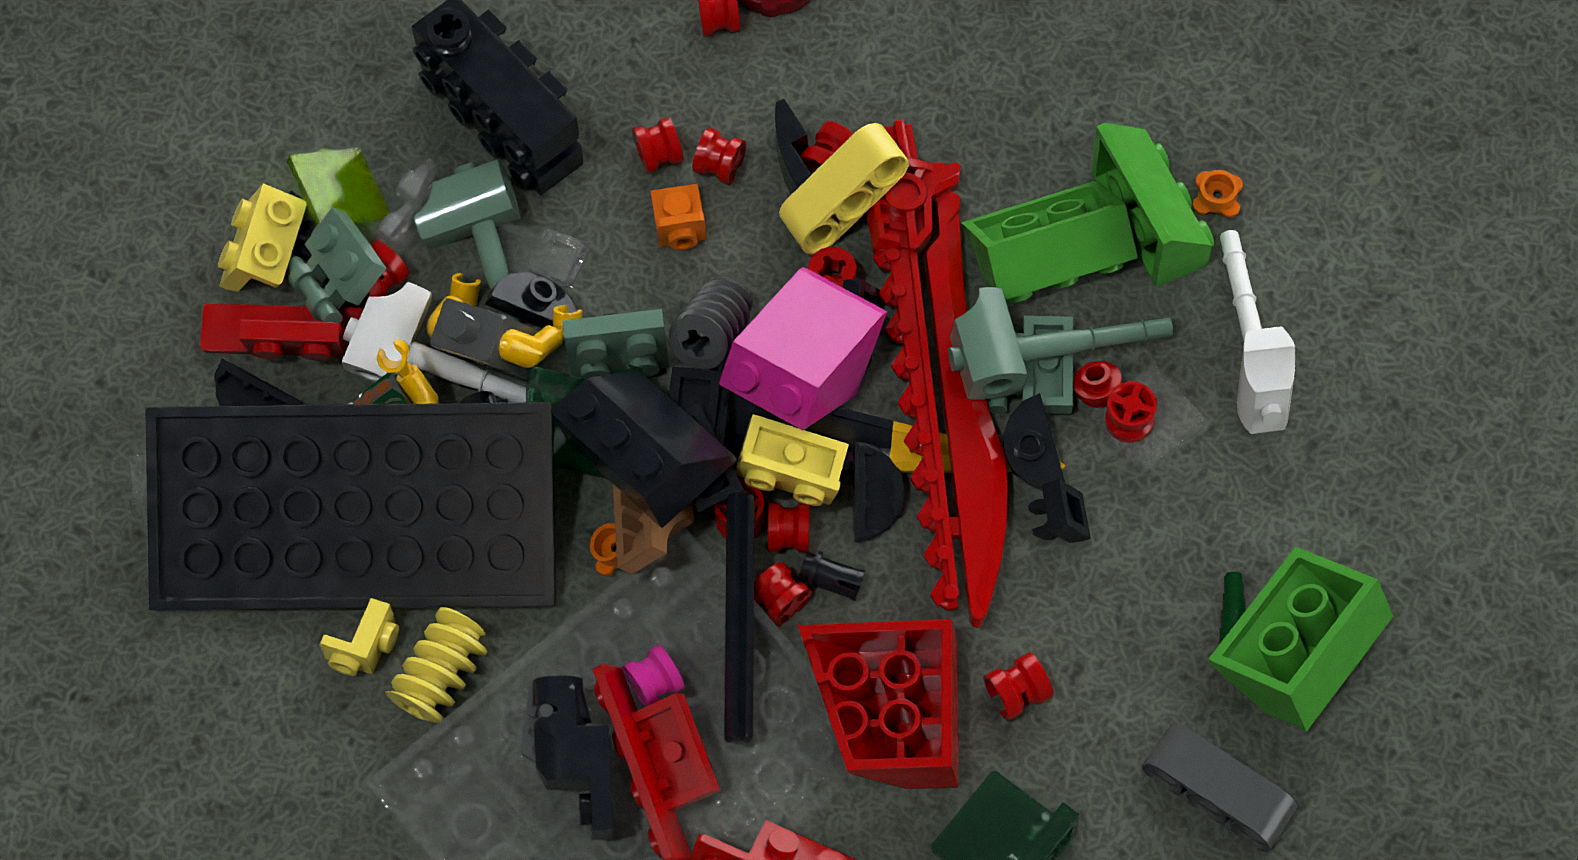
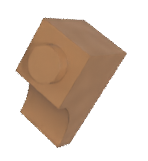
M613 484L617 568L634 574L667 553L668 538L694 523L693 503L690 502L669 523L661 528Z

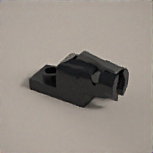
M567 675L536 678L533 680V685L529 687L521 754L536 763V771L547 790L589 789V793L579 794L580 826L590 825L591 840L612 839L614 824L608 725L586 726L587 723L592 722L583 691V678Z

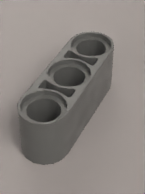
M1178 723L1170 725L1142 764V769L1148 777L1152 779L1156 775L1171 785L1169 791L1194 807L1200 804L1215 814L1213 820L1239 837L1242 833L1259 843L1257 849L1263 852H1268L1298 810L1295 800L1280 787L1193 730Z

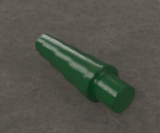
M1228 572L1224 576L1219 644L1245 612L1244 584L1240 572Z

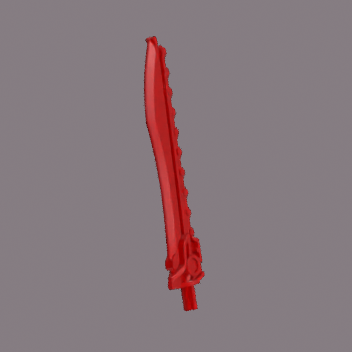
M895 120L894 125L885 126L884 128L908 159L909 167L904 176L866 212L872 252L874 253L873 260L880 270L884 269L890 272L889 278L879 291V296L885 305L896 308V312L886 326L885 332L892 342L896 341L903 346L892 363L891 368L898 379L903 378L909 381L908 387L897 403L905 416L909 415L915 418V423L905 437L904 443L911 453L915 452L922 456V460L910 477L917 491L921 490L924 493H928V499L918 513L917 520L924 530L928 529L935 532V537L923 557L931 569L935 568L942 572L940 579L930 593V597L937 608L942 607L945 610H956L958 608L959 589L952 540L959 539L969 623L972 627L979 628L984 623L1002 559L1007 524L1008 485L1006 456L992 421L986 399H967L960 371H952L948 359V348L952 347L950 333L954 321L967 312L959 219L960 196L953 192L958 187L961 166L957 162L947 165L942 162L930 163L919 160L912 124H904V120ZM937 207L936 222L938 238L930 246L932 236V209ZM925 252V267L956 517H949L918 266V260Z

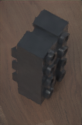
M446 0L411 26L416 44L413 47V53L421 65L422 71L418 75L423 85L432 95L436 96L441 92L450 101L448 103L449 110L462 126L471 123L480 132L477 135L478 139L492 157L501 154L508 161L509 165L507 168L511 176L522 188L525 189L531 185L541 196L583 165L581 144L577 141L579 139L577 118L559 100L562 96L565 97L568 89L550 71L538 78L529 69L531 65L535 66L537 58L520 40L510 47H507L498 36L504 35L507 27L489 9L478 17L462 0ZM444 8L460 10L467 16L470 24L471 44L467 51L456 57L437 55L431 49L426 32L427 21L433 13ZM454 27L444 28V39L454 37Z

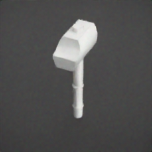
M1228 230L1220 235L1224 254L1222 260L1227 267L1234 296L1233 305L1237 310L1244 341L1237 396L1238 415L1250 434L1285 430L1288 423L1295 374V345L1282 326L1262 329L1255 304L1257 298L1252 292L1245 263L1246 253L1242 250L1238 232Z
M407 282L401 290L394 294L381 297L369 296L360 319L351 317L343 335V340L350 342L342 360L343 369L374 383L388 373L378 365L377 353L379 349H383L390 360L399 361L402 357L393 343L395 339H401L410 348V356L407 360L409 364L417 365L420 370L453 383L478 389V392H492L496 397L508 399L512 403L553 402L554 408L560 402V400L539 393V390L534 391L488 373V370L484 371L464 360L415 342L432 302V294L430 291L410 282Z

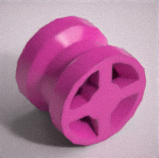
M659 644L648 650L647 657L640 662L631 660L622 666L631 689L644 707L659 701L660 697L667 692L674 694L685 688L678 669L667 652Z

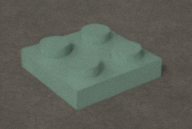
M662 309L562 321L572 380L581 379L584 381L588 377L639 370L648 378L656 375L660 369L669 368Z

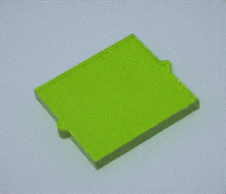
M321 148L319 152L289 155L287 159L288 166L316 226L321 223L332 207L346 212L356 226L361 222L378 221L390 215L388 207L359 148L333 151Z

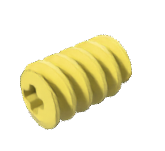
M447 607L439 608L435 614L438 623L429 624L424 631L427 640H420L414 646L413 650L416 657H407L402 666L405 674H396L391 684L395 691H385L387 697L404 711L418 719L441 724L444 718L434 708L436 704L452 707L455 703L452 697L445 691L447 687L462 691L466 686L463 680L456 674L458 670L473 674L477 669L467 657L469 653L484 657L488 652L478 641L480 636L485 637L484 630L472 619Z

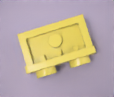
M264 183L248 201L241 199L231 222L232 226L237 227L233 242L228 241L219 258L218 268L224 270L219 287L239 292L251 278L275 288L279 287L286 273L307 206L306 202Z
M753 414L748 424L735 473L737 476L745 478V483L753 488L764 491H772L774 488L793 493V498L803 504L820 506L822 503L830 505L839 491L841 484L839 478L849 444L809 431H802L799 428Z

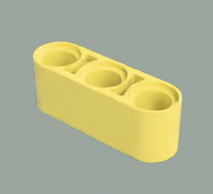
M872 123L863 126L786 199L779 211L780 218L805 253L814 254L822 248L830 247L904 176L909 167V161L882 124Z

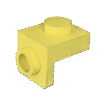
M371 598L351 643L332 636L323 635L319 645L325 659L329 660L328 665L332 669L349 676H356L358 670L373 675L382 652L389 654L392 651L399 633V625L395 624L396 620L390 604Z

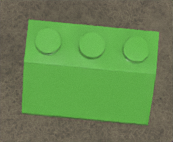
M1103 123L1096 126L1091 173L1095 180L1126 204L1137 255L1155 287L1208 266L1211 248L1214 247L1212 233L1206 222L1203 220L1198 222L1191 210L1192 202L1185 185L1182 182L1176 183L1171 175L1169 159L1162 145L1159 143L1154 145L1146 129Z
M1097 180L961 222L987 287L1002 288L1005 300L1008 303L1026 300L1033 295L1032 291L1048 286L1063 288L1073 285L1078 281V277L1092 272L1106 274L1118 271L1123 268L1124 262L1138 258L1126 204Z
M1295 546L1212 653L1208 661L1215 670L1265 713L1304 731H1308L1394 616L1378 579Z

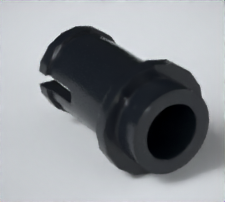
M819 550L817 555L807 552L798 581L807 583L806 586L810 590L812 586H816L855 601L866 570H859L824 558V552Z

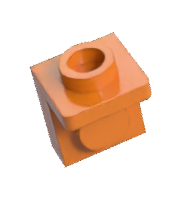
M698 183L650 191L659 247L669 246L673 250H687L696 246L698 241L707 240Z

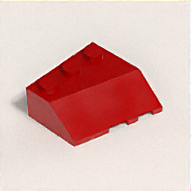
M952 619L797 625L847 772L904 789L959 788L958 640Z

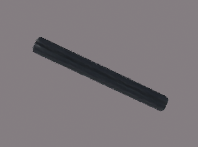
M739 492L729 494L726 502L724 739L726 742L733 744L749 743L753 737L755 498L750 493Z

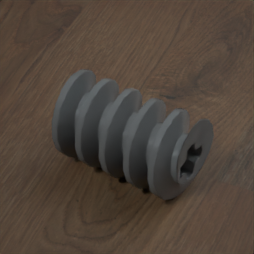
M714 278L705 282L672 322L669 332L670 346L675 356L684 365L695 369L709 370L721 363L730 351L733 341L748 326L752 299L747 290L738 282L728 278Z

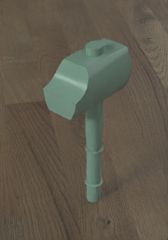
M498 159L480 166L473 162L455 168L454 175L432 182L430 197L426 205L414 215L421 240L429 249H434L473 235L490 290L498 281L509 274L496 227L521 218L509 175ZM498 310L499 314L512 318L521 323V320L519 318Z
M983 287L979 288L974 306L954 321L950 333L952 347L948 348V359L951 370L960 371L967 399H994L1022 390L1027 376L1024 361L1067 355L1088 349L1094 351L1095 348L1132 342L1142 341L1146 343L1147 340L1171 337L1173 335V325L1169 317L1146 321L1140 319L1139 322L1099 328L1088 327V329L1064 330L1016 338L1002 288Z

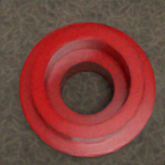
M1106 361L1087 363L1079 368L1073 377V389L1076 396L1086 405L1094 408L1107 406L1108 395L1112 389L1123 383L1120 370L1114 364Z

